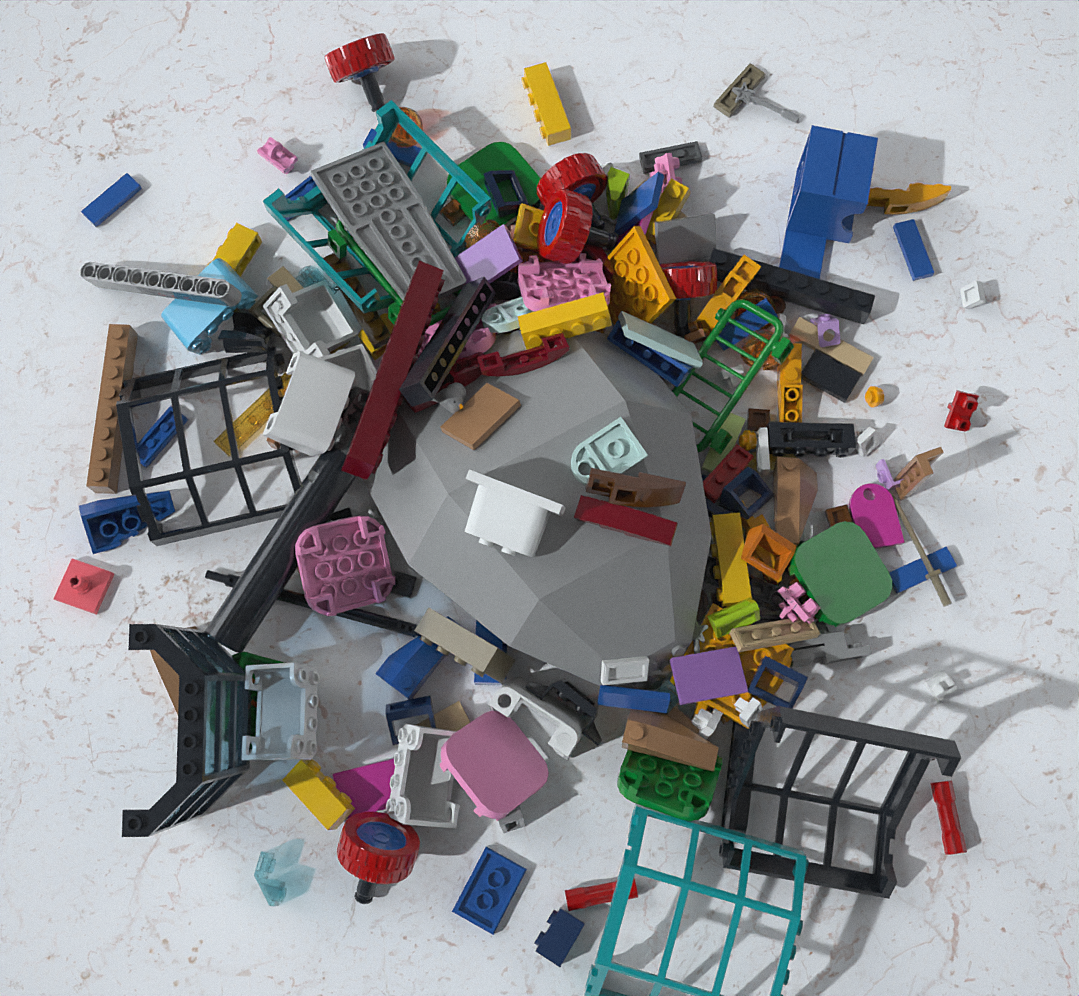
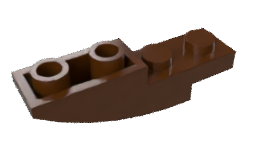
M591 468L586 492L609 497L610 504L631 507H662L680 503L686 482L639 472L638 477Z

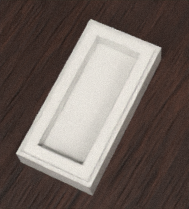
M759 428L756 433L757 472L759 476H766L770 470L767 428Z
M648 657L602 660L601 683L603 685L648 681Z

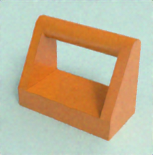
M761 524L748 530L741 559L777 581L794 556L797 546L769 527ZM757 545L776 556L774 569L752 555Z

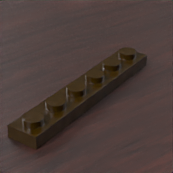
M332 253L323 258L335 272L352 270L345 257L339 259L335 253ZM357 277L343 279L361 299L367 295ZM339 288L374 350L388 344L391 334L378 312L363 313Z

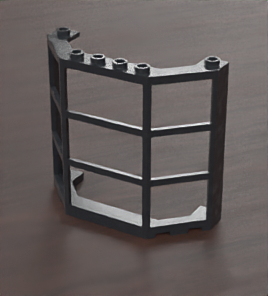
M275 346L271 347L269 352L243 353L124 380L125 388L121 389L119 394L122 400L117 401L116 408L128 485L131 494L136 495L138 503H140L137 509L142 522L147 523L149 531L147 535L150 542L154 545L161 546L279 518L288 504L257 511L242 469L243 465L283 456L294 493L302 484L293 456V450L296 449L280 443L281 449L239 458L226 386L267 377L274 413L278 412L284 398L281 394V389H284V385L278 373H283L282 366L285 365L283 354L279 353ZM267 361L266 370L227 378V373L230 369ZM219 372L217 381L179 389L181 380ZM172 383L169 392L141 398V389ZM219 388L232 460L191 469L178 397ZM171 399L183 471L143 480L132 409L136 406ZM234 468L249 513L209 522L193 477ZM185 479L201 524L163 532L162 523L154 516L145 488Z
M781 706L758 711L755 721L752 720L750 723L748 739L743 741L742 754L736 758L734 774L729 776V795L724 828L731 830L734 828L737 799L741 789L780 796L775 843L782 845L788 798L829 805L823 864L809 862L804 883L889 899L897 884L892 864L893 855L889 854L890 839H895L896 829L930 761L937 759L941 774L952 777L961 760V755L956 742L953 740ZM766 728H770V731H773L774 742L780 743L786 728L806 732L783 788L745 781ZM815 734L857 742L832 798L791 790ZM866 744L907 751L881 807L840 800ZM838 807L878 815L872 874L831 866ZM722 839L719 847V857H722L723 868L740 871L743 849L734 848L733 841ZM751 851L749 873L794 881L795 877L792 872L795 859L781 857V855L774 853L770 855Z

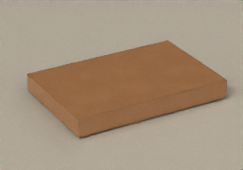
M486 383L463 405L462 409L455 412L440 428L446 435L475 450L521 404L515 397Z

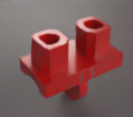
M956 390L953 402L948 403L947 406L950 410L944 427L964 432L969 431L971 416L979 404L977 402L979 395Z

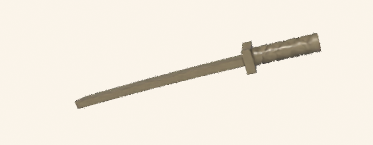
M892 495L896 510L928 571V574L925 575L926 579H931L943 607L952 604L939 578V574H941L940 569L934 571L896 497Z

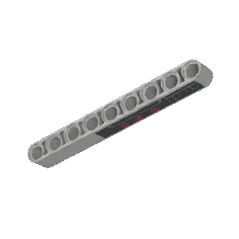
M87 262L80 269V276L99 288L229 307L237 305L242 296L239 289L223 279L97 262Z

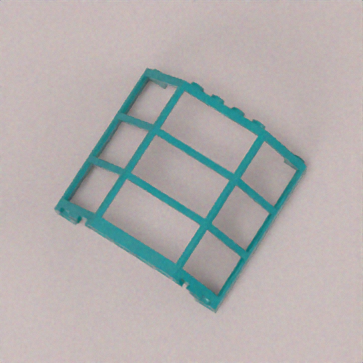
M390 100L376 111L378 125L375 131L377 134L373 142L369 141L364 149L381 142L387 145L399 123L422 146L407 173L410 181L414 178L427 153L452 176L430 215L443 239L452 247L450 251L455 258L467 249L492 209L491 198ZM457 183L478 202L472 208L473 220L458 243L435 221ZM318 186L314 187L306 195L298 197L297 200L291 201L289 198H286L279 188L263 200L267 212L363 313L389 308V305L395 302L390 295L379 297L378 291L375 288L361 299L343 279L370 274L374 279L375 277L350 247L347 246V251L357 260L362 268L335 272L313 249L328 246V238L306 241L285 219V217L312 214L328 231L335 229L318 211L328 203Z
M635 804L629 824L627 843L631 848L630 850L625 849L594 962L595 965L591 964L584 996H628L602 988L608 970L654 983L649 996H658L663 986L693 996H724L720 992L743 906L789 920L769 995L783 996L781 994L782 987L787 985L790 970L787 969L789 960L793 961L796 954L795 938L796 935L800 936L803 927V920L800 919L804 879L809 864L804 851L704 821L681 820ZM647 816L692 829L683 878L637 865ZM699 832L744 844L737 895L691 881ZM752 847L795 859L792 872L795 880L791 911L745 897ZM635 874L681 887L658 975L611 961ZM689 890L735 903L712 992L665 978Z

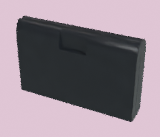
M815 349L801 372V379L845 403L862 374Z

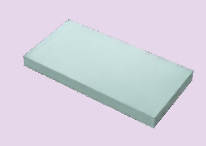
M624 311L620 312L618 319L625 337L696 369H700L703 362L694 343Z

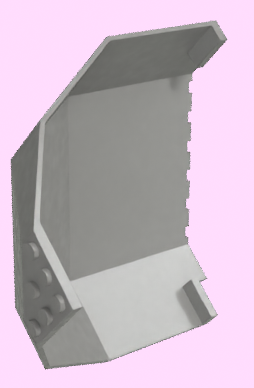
M517 328L516 331L508 335L505 332L497 336L492 347L483 354L486 355L498 351L500 357L526 350L520 328ZM592 331L567 338L566 341L570 350L544 367L513 376L495 377L481 375L464 387L466 389V396L463 400V405L486 383L515 397L521 404L475 450L470 449L442 432L440 426L454 413L445 409L440 403L415 413L404 402L403 398L402 404L397 411L396 421L390 431L389 441L382 453L384 455L380 466L375 474L371 473L368 480L363 479L407 564L508 646L598 686L603 685L601 683L602 660L647 656L649 659L648 681L611 684L607 686L657 690L668 673L672 671L670 659L682 656L692 642L712 536L691 413L657 373L607 340L609 334ZM619 417L624 420L648 454L647 458L624 472V475L638 477L639 472L686 482L681 501L678 504L662 507L626 506L677 522L678 525L672 546L629 537L624 533L604 529L599 525L578 521L574 518L581 495L609 502V497L586 492V485L580 483L573 475L571 469L572 454L580 443ZM583 463L579 465L578 470L582 475H589L591 466ZM469 470L557 502L566 508L563 517L553 513L550 514L534 558L516 552L515 556L502 552L503 546L495 543L493 547L479 543L480 537L465 532L478 488L477 484L466 479Z

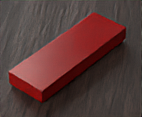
M736 444L703 481L705 497L715 503L722 495L723 488L749 465L754 456Z

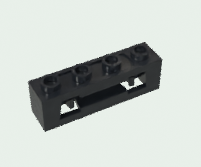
M769 422L765 427L768 430L769 454L775 457L793 454L795 457L806 455L826 457L828 455H836L838 458L848 457L856 449L854 424ZM824 436H829L827 440H795L794 442H789L792 438L823 439Z

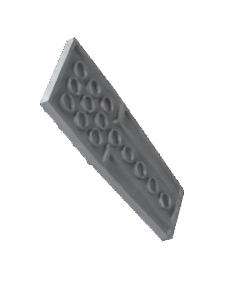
M384 142L311 170V177L339 220L402 300H404L419 260L444 270L442 279L445 282L441 292H439V299L463 288L466 284L464 274L416 188Z

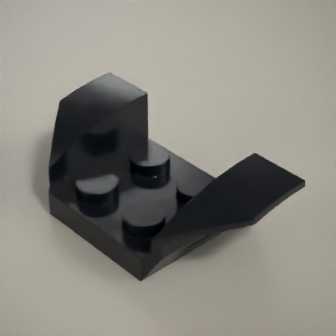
M236 308L232 315L233 330H221L218 336V340H223L225 352H269L276 334L249 312V309Z
M565 678L552 683L550 686L533 682L525 686L540 700L553 687L558 689L556 693L566 702L569 699L576 704L575 709L583 716L588 714L592 717V720L582 731V734L599 746L602 739L594 723L599 709L595 702Z

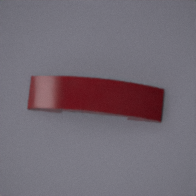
M562 332L542 338L541 346L500 357L499 352L496 351L477 357V361L482 375L495 377L513 376L544 367L563 356L570 349Z

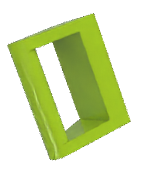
M610 167L607 174L606 200L609 218L615 220L619 213L621 201L628 195L630 174Z
M747 598L707 617L716 637L720 638L729 634L732 628L744 627L760 620V610L756 601Z

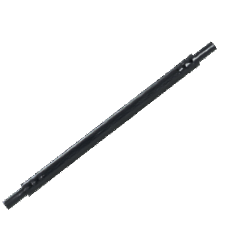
M207 570L205 574L206 579L224 583L225 586L232 588L240 578V576L230 573L225 575ZM283 589L277 600L312 609L308 605L305 595L299 592ZM358 608L336 614L342 618L415 638L416 636H422L414 631L418 624Z

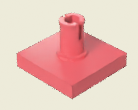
M72 558L53 599L97 615L114 577V573Z

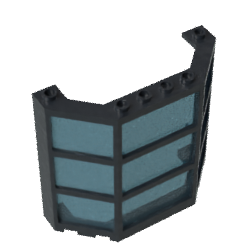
M129 624L128 650H155L179 675L176 783L150 809L123 810L122 837H149L204 816L233 784L250 769V761L242 760L243 736H251V690L245 689L246 670L235 661L236 659L224 647L209 637L204 630L160 624Z

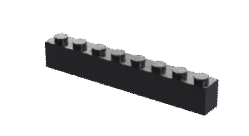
M713 248L709 262L715 263L717 266L718 282L722 283L742 256ZM753 260L761 268L745 290H753L769 296H779L786 302L860 324H865L871 313L875 299L873 294Z
M485 276L463 286L399 388V391L412 407L434 399L494 298L496 292Z

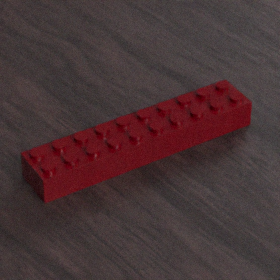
M419 260L341 471L368 480L370 474H375L380 466L384 455L382 453L387 446L391 435V428L394 426L398 415V408L401 406L404 398L399 388L418 359V352L425 339L426 329L429 327L432 312L439 299V292H441L445 282L442 279L444 270Z

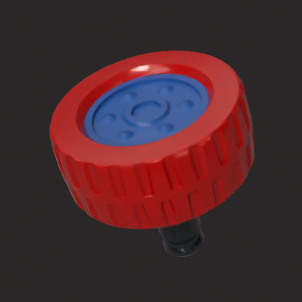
M384 33L361 38L325 55L326 65L335 83L352 79L360 80L368 103L372 107V112H376L385 105L374 73L392 63L395 57Z
M578 153L566 157L553 165L542 176L537 185V195L544 207L557 190L567 189L587 196L591 201V226L599 229L605 227V222L601 219L593 203L604 192L607 186V176L593 155Z
M559 189L550 197L541 216L537 234V249L543 258L563 264H570L580 255L585 243L606 247L610 250L614 248L617 237L615 233H609L606 230L591 226L592 204L587 196L567 189Z
M671 262L659 264L676 297L674 300L676 336H684L691 333L688 327V323L691 322L690 299L709 296L717 291V266L715 263Z
M361 812L351 816L343 826L337 847V857L345 870L359 878L357 891L354 895L355 900L360 904H369L373 900L377 884H393L406 879L414 868L420 848V839L411 825L398 822L387 813Z

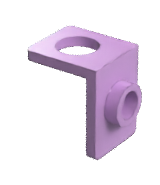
M821 314L816 318L810 319L811 323L817 326L820 347L840 344L838 319L830 314ZM828 329H832L835 333L831 341H825L823 338L824 332Z
M881 459L876 464L879 482L883 483L888 491L900 487L901 480L894 482L885 460Z

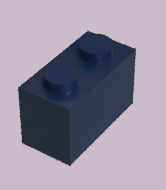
M560 907L558 912L556 910L552 911L547 920V923L550 924L545 933L541 931L534 942L537 945L535 952L558 967H561L585 925L583 921Z

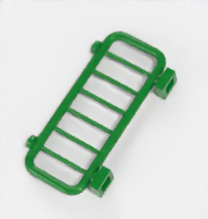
M338 220L336 230L333 229L328 232V246L339 259L347 256V246L350 247L395 301L388 308V319L394 325L403 300L365 254L364 250L355 242L353 236L345 230L342 222ZM462 289L454 292L453 294L457 297ZM452 305L432 315L429 326L443 320Z
M744 299L732 302L726 310L723 308L718 310L715 315V319L718 322L698 351L702 360L706 358L742 380L733 395L696 373V368L694 367L685 382L678 387L674 386L672 389L676 397L681 393L718 416L709 430L693 422V427L705 434L701 442L696 444L698 453L704 451L708 446L720 455L723 453L733 438L729 432L721 428L769 355L771 354L773 359L782 365L794 348L791 340L784 336L782 337L784 325L778 317ZM739 308L750 311L774 325V334L770 340L764 338L733 320L731 317L734 312ZM728 322L766 343L758 358L719 336ZM716 340L754 362L745 377L707 354ZM692 375L730 398L721 412H718L683 390Z

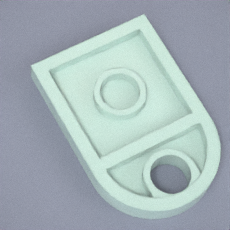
M520 297L491 307L485 311L481 319L484 328L488 327L490 332L502 333L520 328L518 316L535 311L528 309L523 302V298Z
M619 417L575 448L571 458V469L575 478L580 483L587 485L589 475L580 474L578 470L579 465L586 463L591 468L623 474L647 458L648 454L624 420Z

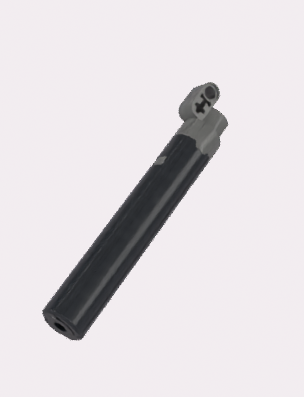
M357 386L350 390L348 395L350 398L349 404L341 414L342 423L333 436L335 442L332 449L319 456L206 628V634L226 648L238 653L244 651L298 568L295 553L298 537L304 530L312 526L327 523L357 477L341 470L370 391Z

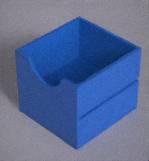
M812 125L796 171L786 230L850 243L853 237L854 214L864 213L868 204L878 142L877 137L850 132L843 133L840 130Z

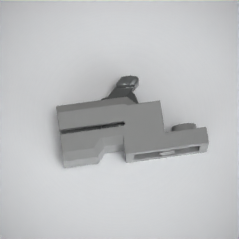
M818 620L815 623L820 632L817 638L787 643V645L794 648L790 655L792 658L790 668L808 666L814 659L818 658L822 659V664L864 658L872 654L870 645L862 646V643L850 644L848 649L844 631L830 633L826 626L827 623L819 622Z

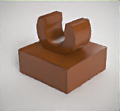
M452 199L440 211V214L453 227L467 216L456 199Z
M693 321L688 323L691 333L684 335V338L689 342L697 344L707 339L711 329L703 328L701 321Z

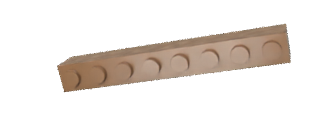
M109 324L86 484L95 493L117 494L123 446L116 403L122 400L119 394L121 389L125 388L124 380L132 379L138 334L131 325Z

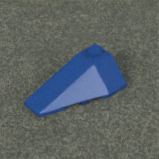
M170 491L146 494L154 516L158 521L175 512ZM136 495L103 499L79 505L80 516L93 554L114 549L120 546L121 542L131 536L138 535L139 531L147 527V523L142 522L137 506L140 503H138Z
M449 616L446 617V618L450 619L451 621L455 622V621H454L452 618H450ZM417 636L389 655L375 673L408 700L414 698L446 656L436 650L439 645L433 642L432 646L421 641L420 636Z

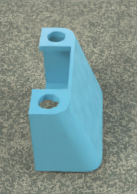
M221 258L213 260L198 276L223 279L235 286L242 295L237 305L229 307L174 299L161 314V317L186 349L199 355L206 353L211 348L212 339L209 336L217 332L218 326L223 321L232 317L233 311L236 308L249 309L255 304V299L258 297L251 287Z

